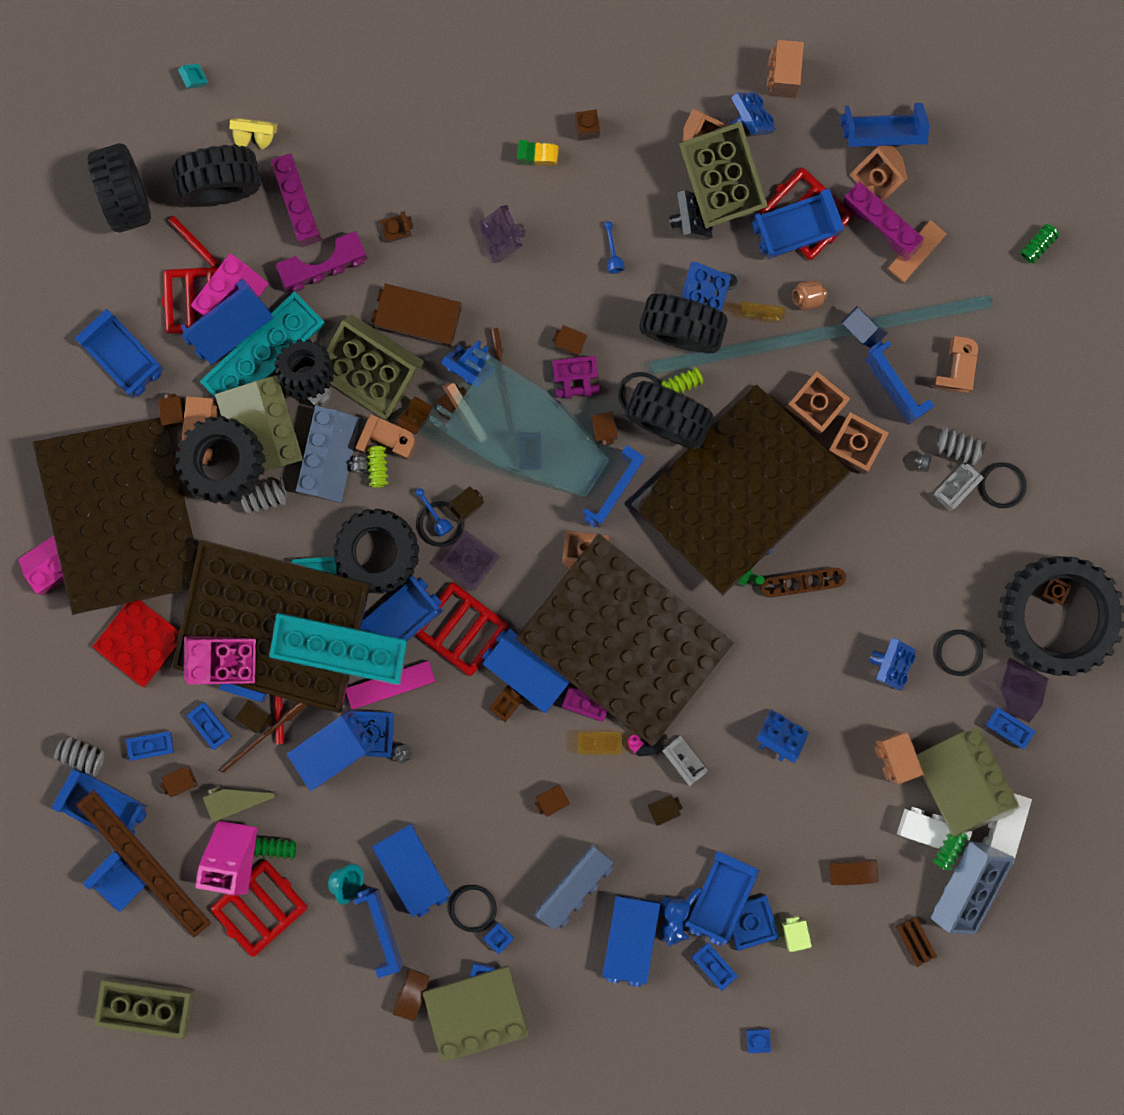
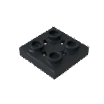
M686 190L677 192L680 213L670 215L669 222L671 227L676 229L682 226L684 236L702 240L712 239L713 226L705 228L694 193Z

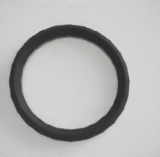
M636 372L627 376L620 384L618 390V398L622 408L625 410L627 407L623 400V389L629 380L643 376L650 378L657 384L661 385V382L655 376L646 372Z
M1006 462L990 466L984 472V478L980 482L981 492L985 500L998 508H1010L1018 504L1023 499L1027 488L1026 479L1022 471L1017 466ZM995 468H1011L1021 478V493L1011 503H997L986 492V478Z
M436 501L431 503V506H448L450 502ZM425 507L418 522L419 531L423 539L437 547H447L457 542L464 531L465 523H460L459 531L452 540L442 543L435 542L425 534L423 529V520L429 511Z
M951 631L944 635L938 644V662L951 675H969L976 671L982 662L983 648L981 642L969 631ZM957 634L966 635L973 639L979 652L976 664L971 669L963 672L953 671L948 668L941 656L944 642L949 637Z
M477 885L461 888L453 896L450 904L452 920L460 929L466 932L473 933L485 930L492 924L497 912L496 901L491 892ZM468 890H479L485 893L492 904L490 919L480 927L471 928L464 926L455 915L454 908L457 898Z

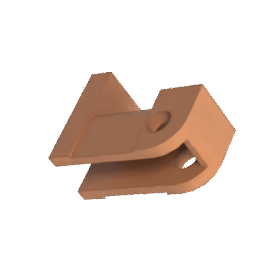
M954 336L950 341L948 355L953 356L950 378L936 376L933 379L932 388L969 393V391L973 390L978 345L973 339Z
M370 414L356 449L366 454L371 441L374 440L392 448L394 454L410 460L416 441L408 430ZM407 439V443L402 445L401 441Z

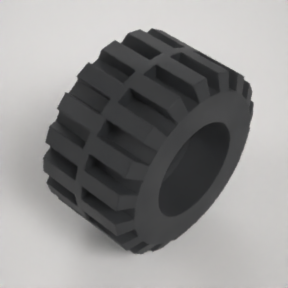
M300 339L297 340V343H289L287 348L283 347L281 349L282 353H278L277 361H275V371L283 390L289 396L293 395L295 399L302 397L303 400H308V397H312V399L317 398L319 393L321 395L324 394V389L330 388V382H333V374H335L326 348L323 345L320 346V343L317 341L312 343L311 339H306L304 342ZM313 366L307 372L296 373L302 367Z

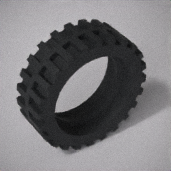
M1054 556L1041 558L1037 562H1031L1025 565L1026 568L1023 571H1017L1014 574L1015 579L1013 582H1008L1005 586V589H1007L1006 595L1000 598V603H1003L1002 611H998V618H1002V626H999L1000 632L1005 634L1007 640L1004 642L1007 647L1012 648L1014 651L1013 655L1017 659H1021L1025 665L1040 672L1057 676H1077V673L1092 671L1091 667L1101 666L1105 663L1103 658L1106 655H1113L1115 650L1112 647L1115 642L1120 643L1122 640V636H1119L1120 628H1124V621H1121L1124 606L1120 605L1119 599L1123 598L1121 591L1115 590L1113 585L1116 582L1113 578H1108L1105 575L1106 571L1104 569L1095 567L1093 562L1081 560L1077 557ZM1057 578L1071 579L1085 586L1093 595L1098 608V622L1093 636L1084 646L1069 653H1053L1036 644L1027 631L1024 619L1026 603L1033 591L1041 584Z

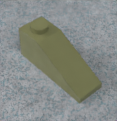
M219 786L207 791L208 796L203 797V800L213 823L278 797L277 792L231 788L221 790Z

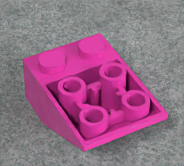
M184 636V681L187 684L255 683L256 639Z
M218 821L199 864L196 888L231 895L248 894L258 827Z

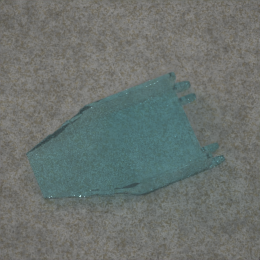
M474 348L472 352L478 358L485 360V365L483 368H480L476 363L467 359L465 364L479 372L478 376L454 413L449 412L440 405L436 407L439 412L450 417L446 425L436 417L431 416L429 420L443 432L518 480L586 497L610 461L564 404L492 356Z

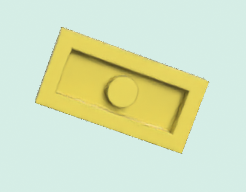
M233 118L230 120V129H233L236 145L247 146L252 132H254L258 146L261 149H265L271 143L273 134L277 132V123Z

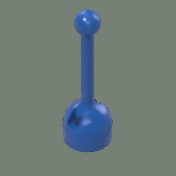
M610 221L604 223V228L608 233L612 255L607 262L608 273L615 274L623 272L625 266L622 258L616 256L611 231L613 225Z
M418 488L416 495L421 497L436 520L435 532L438 537L444 536L454 527L448 520L438 517L425 497L424 490Z

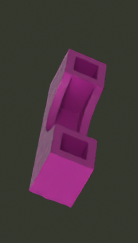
M292 154L272 159L271 163L301 247L322 241Z
M860 181L844 196L843 204L858 219H864L875 226L887 239L890 247L905 261H908L922 247L924 238Z
M354 231L336 239L334 253L324 263L309 265L294 256L275 265L287 292L292 291L293 293L294 291L299 292L303 290L307 284L321 283L325 280L324 277L331 274L332 276L340 275L348 267H359L368 258L357 232Z

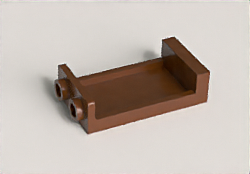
M386 283L383 289L380 288L377 301L380 302L378 310L374 309L372 315L375 329L380 330L382 328L441 343L444 347H452L462 309L461 302Z

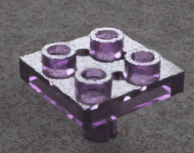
M508 205L500 206L479 223L493 263L503 261L523 246L520 238L525 236V229H519L523 228L524 225L521 223L514 224Z
M465 530L440 562L439 566L475 591L499 560L500 556Z

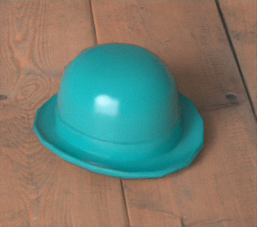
M349 864L331 873L328 880V888L340 905L351 902L357 896V893L361 891L364 884V873L357 864Z

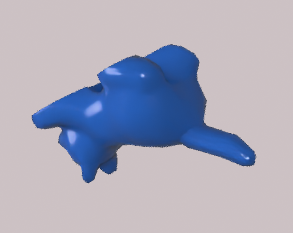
M701 888L693 890L687 899L665 897L661 900L659 912L665 918V922L660 929L661 941H667L668 946L690 939L685 934L683 926L688 917L690 906L701 893Z

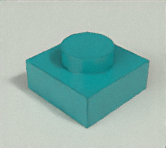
M199 63L182 65L178 69L187 89L204 87L208 83Z

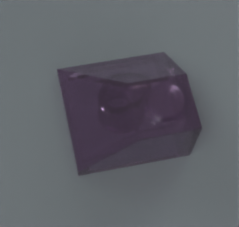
M1010 658L1006 664L1000 689L1009 713L1029 723L1043 705L1048 678Z

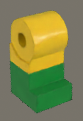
M519 140L518 165L555 166L558 162L559 147L555 144L528 142V140Z

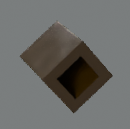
M469 486L450 501L447 508L462 524L481 509L484 501L481 493Z
M247 700L235 719L254 733L259 734L261 731L265 732L272 723L270 718L273 715L252 700Z
M672 794L647 804L656 826L681 816L679 810L683 809L678 797L673 798Z

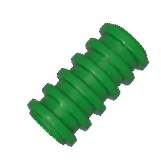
M1044 224L1043 229L1038 231L1039 234H1035L1034 239H1030V244H1026L1025 249L1020 250L1021 256L1027 262L1035 264L1037 259L1041 258V254H1044L1046 249L1050 248V244H1053L1055 239L1059 238V232L1050 224Z
M951 833L946 835L947 840L943 841V847L940 846V853L937 852V858L933 859L935 865L946 871H951L952 868L950 866L955 864L954 859H957V853L962 851L960 848L965 845L964 840H968L965 833L953 837Z
M257 837L254 855L255 857L262 855L263 858H266V856H269V858L276 856V859L280 857L287 859V857H290V860H293L296 855L297 844L295 840L291 842L288 839H285V841L281 839L275 841L274 838H271V840H268V838L261 840L260 837Z

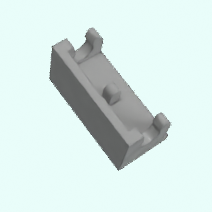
M962 463L932 496L948 511H952L984 477L969 464L965 465Z
M681 735L662 749V752L689 786L707 773L708 770Z

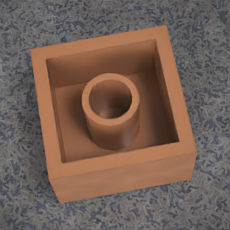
M778 40L776 47H772L768 67L771 68L766 88L770 89V96L796 98L801 84L804 42Z
M816 371L787 405L786 409L817 435H820L848 403L850 398Z
M849 412L828 451L840 462L862 474H866L889 433Z
M897 732L876 740L877 746L874 749L879 759L882 758L885 767H882V770L887 780L890 779L892 783L900 784L924 775L908 732Z

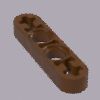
M830 568L771 577L764 580L760 590L764 596L773 598L838 588L845 583L846 574L840 568ZM833 572L841 575L838 584L831 580L826 582L828 586H824L825 579L822 573H826L825 577L833 576ZM811 575L819 577L820 584L818 587H811L809 585L808 578ZM790 578L798 581V588L794 591L789 590L786 586V582ZM779 580H783L782 587L784 593H781V588L773 590V594H770L769 590H765L768 582H771L772 585H779Z

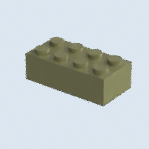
M106 977L101 980L94 1026L184 1039L189 1032L195 990Z

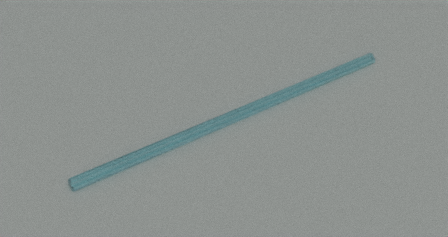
M989 295L871 319L882 328H888L990 308L992 306V299ZM844 324L723 347L714 354L697 352L652 361L651 370L655 374L853 334Z

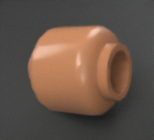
M817 280L800 282L796 289L793 290L794 304L802 310L820 308L827 297L825 287H822L821 283Z

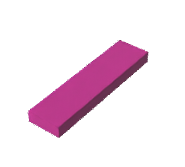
M427 661L403 669L399 685L373 679L347 688L346 694L353 710L434 683L436 680L430 662Z

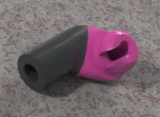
M631 735L629 737L628 747L637 756L658 755L657 744L653 746L645 745L638 735Z

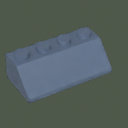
M315 406L296 488L297 493L342 503L350 470L349 462L352 461L361 418L337 410Z
M969 842L931 916V919L948 933L976 935L1015 860L1013 856L987 844Z
M593 843L535 910V916L553 930H556L558 927L562 929L570 920L568 915L573 910L577 912L585 903L582 900L587 893L592 895L598 888L599 884L597 881L602 876L606 878L614 869L611 866L614 863L613 860Z

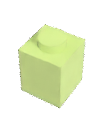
M799 916L786 918L787 922L782 923L788 951L793 952L811 948L806 920L800 919Z

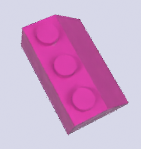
M230 253L190 306L200 315L205 316L239 290L236 283L244 278L259 297L268 287L269 283Z
M54 535L18 559L25 578L36 594L45 595L64 582Z

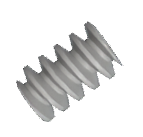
M944 426L936 447H939V454H942L946 449L947 457H950L954 452L956 453L955 460L964 456V463L966 464L969 459H972V466L974 467L980 461L987 442L981 446V439H976L973 442L972 436H968L964 440V433L961 432L956 437V430L952 429L948 433V427Z
M280 478V485H277L272 480L271 487H268L266 482H263V489L254 485V491L249 496L244 494L240 502L245 512L250 515L253 507L258 513L261 510V506L264 510H268L269 503L273 508H277L278 501L282 506H285L287 494L282 478Z
M69 736L67 740L62 739L55 750L54 759L59 760L61 758L63 764L69 762V766L72 768L77 765L79 771L85 769L86 774L89 775L93 772V776L96 777L103 765L105 751L102 750L99 754H96L97 747L95 746L89 751L88 743L80 747L81 740L79 739L73 744L72 736Z

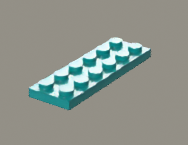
M294 291L271 313L274 317L237 345L200 382L215 397L217 393L269 378L276 372V357L278 353H282L281 349L283 347L287 348L289 343H297V340L302 339V342L310 339L326 323Z
M277 613L269 657L399 685L401 683L408 640Z

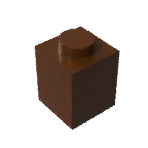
M597 109L575 112L578 141L600 138Z
M562 325L561 330L557 329L552 341L555 342L554 349L578 358L587 340V335Z
M166 394L163 396V399H158L162 426L168 428L182 426L185 413L183 398L176 396V394Z
M613 411L591 415L596 444L601 443V446L614 444V440L618 439Z
M190 765L161 777L163 781L161 783L162 790L166 795L169 794L170 798L199 786Z
M560 784L536 796L538 801L535 802L539 813H545L546 817L570 805Z

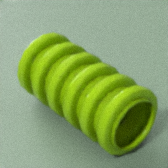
M693 367L692 371L687 370L685 374L682 372L680 373L681 376L678 377L676 375L674 379L669 378L667 382L662 381L661 384L683 394L685 390L690 391L691 387L697 388L698 384L703 385L704 380L699 369Z
M372 446L367 449L369 453L367 459L370 460L368 462V466H370L368 472L371 474L369 476L371 480L369 486L374 488L389 485V482L386 481L388 478L386 474L388 468L385 467L387 465V461H385L387 455L384 454L386 451L384 446Z

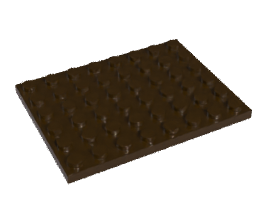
M756 384L709 429L702 446L697 449L689 448L631 506L723 596L850 474V471Z
M161 418L32 442L72 615L189 590L197 550L176 468L168 427L162 426Z
M600 534L595 536L515 638L651 746L657 743L734 644L732 640Z
M200 540L172 668L184 671V636L256 639L255 683H237L234 685L340 713L342 712L350 674L270 658L276 614L283 613L361 629L371 583Z

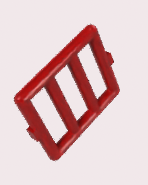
M801 167L784 185L781 183L775 189L776 193L766 202L767 207L760 209L759 213L763 215L770 212L801 178L811 188L797 202L814 197L826 188L804 167ZM832 194L837 210L843 216L841 221L845 227L853 219L854 215ZM838 236L818 242L811 250L806 246L798 249V251L808 260H813L829 243L832 244Z
M219 267L167 269L163 272L164 297H161L162 306L165 307V331L168 334L184 333L181 328L182 325H174L172 278L185 277L187 324L185 325L189 328L196 322L195 310L190 306L195 300L194 277L207 276L208 283Z
M451 582L439 596L442 602L440 607H443L453 593L464 601L435 639L424 631L428 625L415 636L466 675L472 676L483 663L484 659L482 656L489 647L494 649L498 643L496 641L497 637L503 630L507 631L509 629V624L459 585ZM470 606H472L481 615L451 652L442 643ZM489 619L498 626V629L472 663L468 665L459 657Z
M263 860L251 870L249 887L280 923L270 931L239 895L225 894L211 906V912L228 930L226 932L231 939L234 937L251 957H255L307 910V905L291 888L292 883L287 878L284 879L269 861ZM265 871L296 906L288 916L255 881L262 872ZM230 901L236 905L263 936L254 946L221 910Z

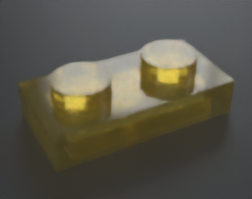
M742 301L739 314H743L744 318L747 319L764 317L766 321L778 322L784 318L786 307Z
M577 732L578 755L622 754V732Z

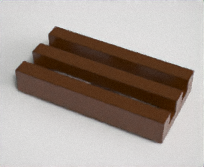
M916 916L895 926L917 967L937 957ZM914 923L930 954L926 955L910 924ZM902 928H907L922 956L921 959H918Z

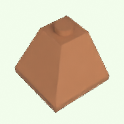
M693 108L683 128V142L728 125Z
M893 145L878 146L849 174L856 183L860 181L883 202L908 179L903 157Z
M566 531L562 563L570 569L597 534ZM602 535L605 539L609 541L608 535Z

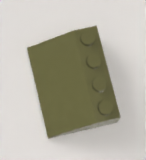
M736 122L678 143L705 228L767 207L742 122Z
M353 314L342 320L326 350L335 373L333 374V382H330L331 385L386 421L424 364L423 360Z
M277 375L215 394L221 416H225L228 419L233 418L244 424L255 433L258 441L262 443L264 448L262 453L266 458V462L262 464V467L265 468V471L303 461L283 389ZM229 441L236 466H238L240 459L239 449L234 443Z
M979 727L955 735L916 755L924 774L922 777L953 837L1008 817L1020 807Z
M509 965L423 991L442 1063L529 1037L528 1026Z

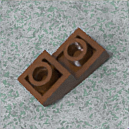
M1057 578L1047 581L1042 596L1062 606L1072 587L1071 583L1073 580Z
M855 859L853 862L831 861L829 863L831 885H858L878 882L877 859Z
M411 969L407 970L402 990L398 993L392 1015L410 1021L415 1020L424 997L423 991H426L430 976Z

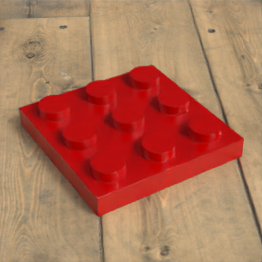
M141 600L127 603L92 647L145 688L176 650L180 630Z

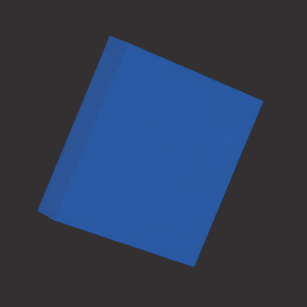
M767 895L747 900L732 934L737 951L780 938Z

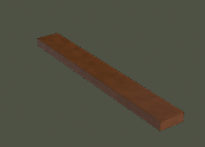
M95 789L76 804L193 938L211 924L207 916Z

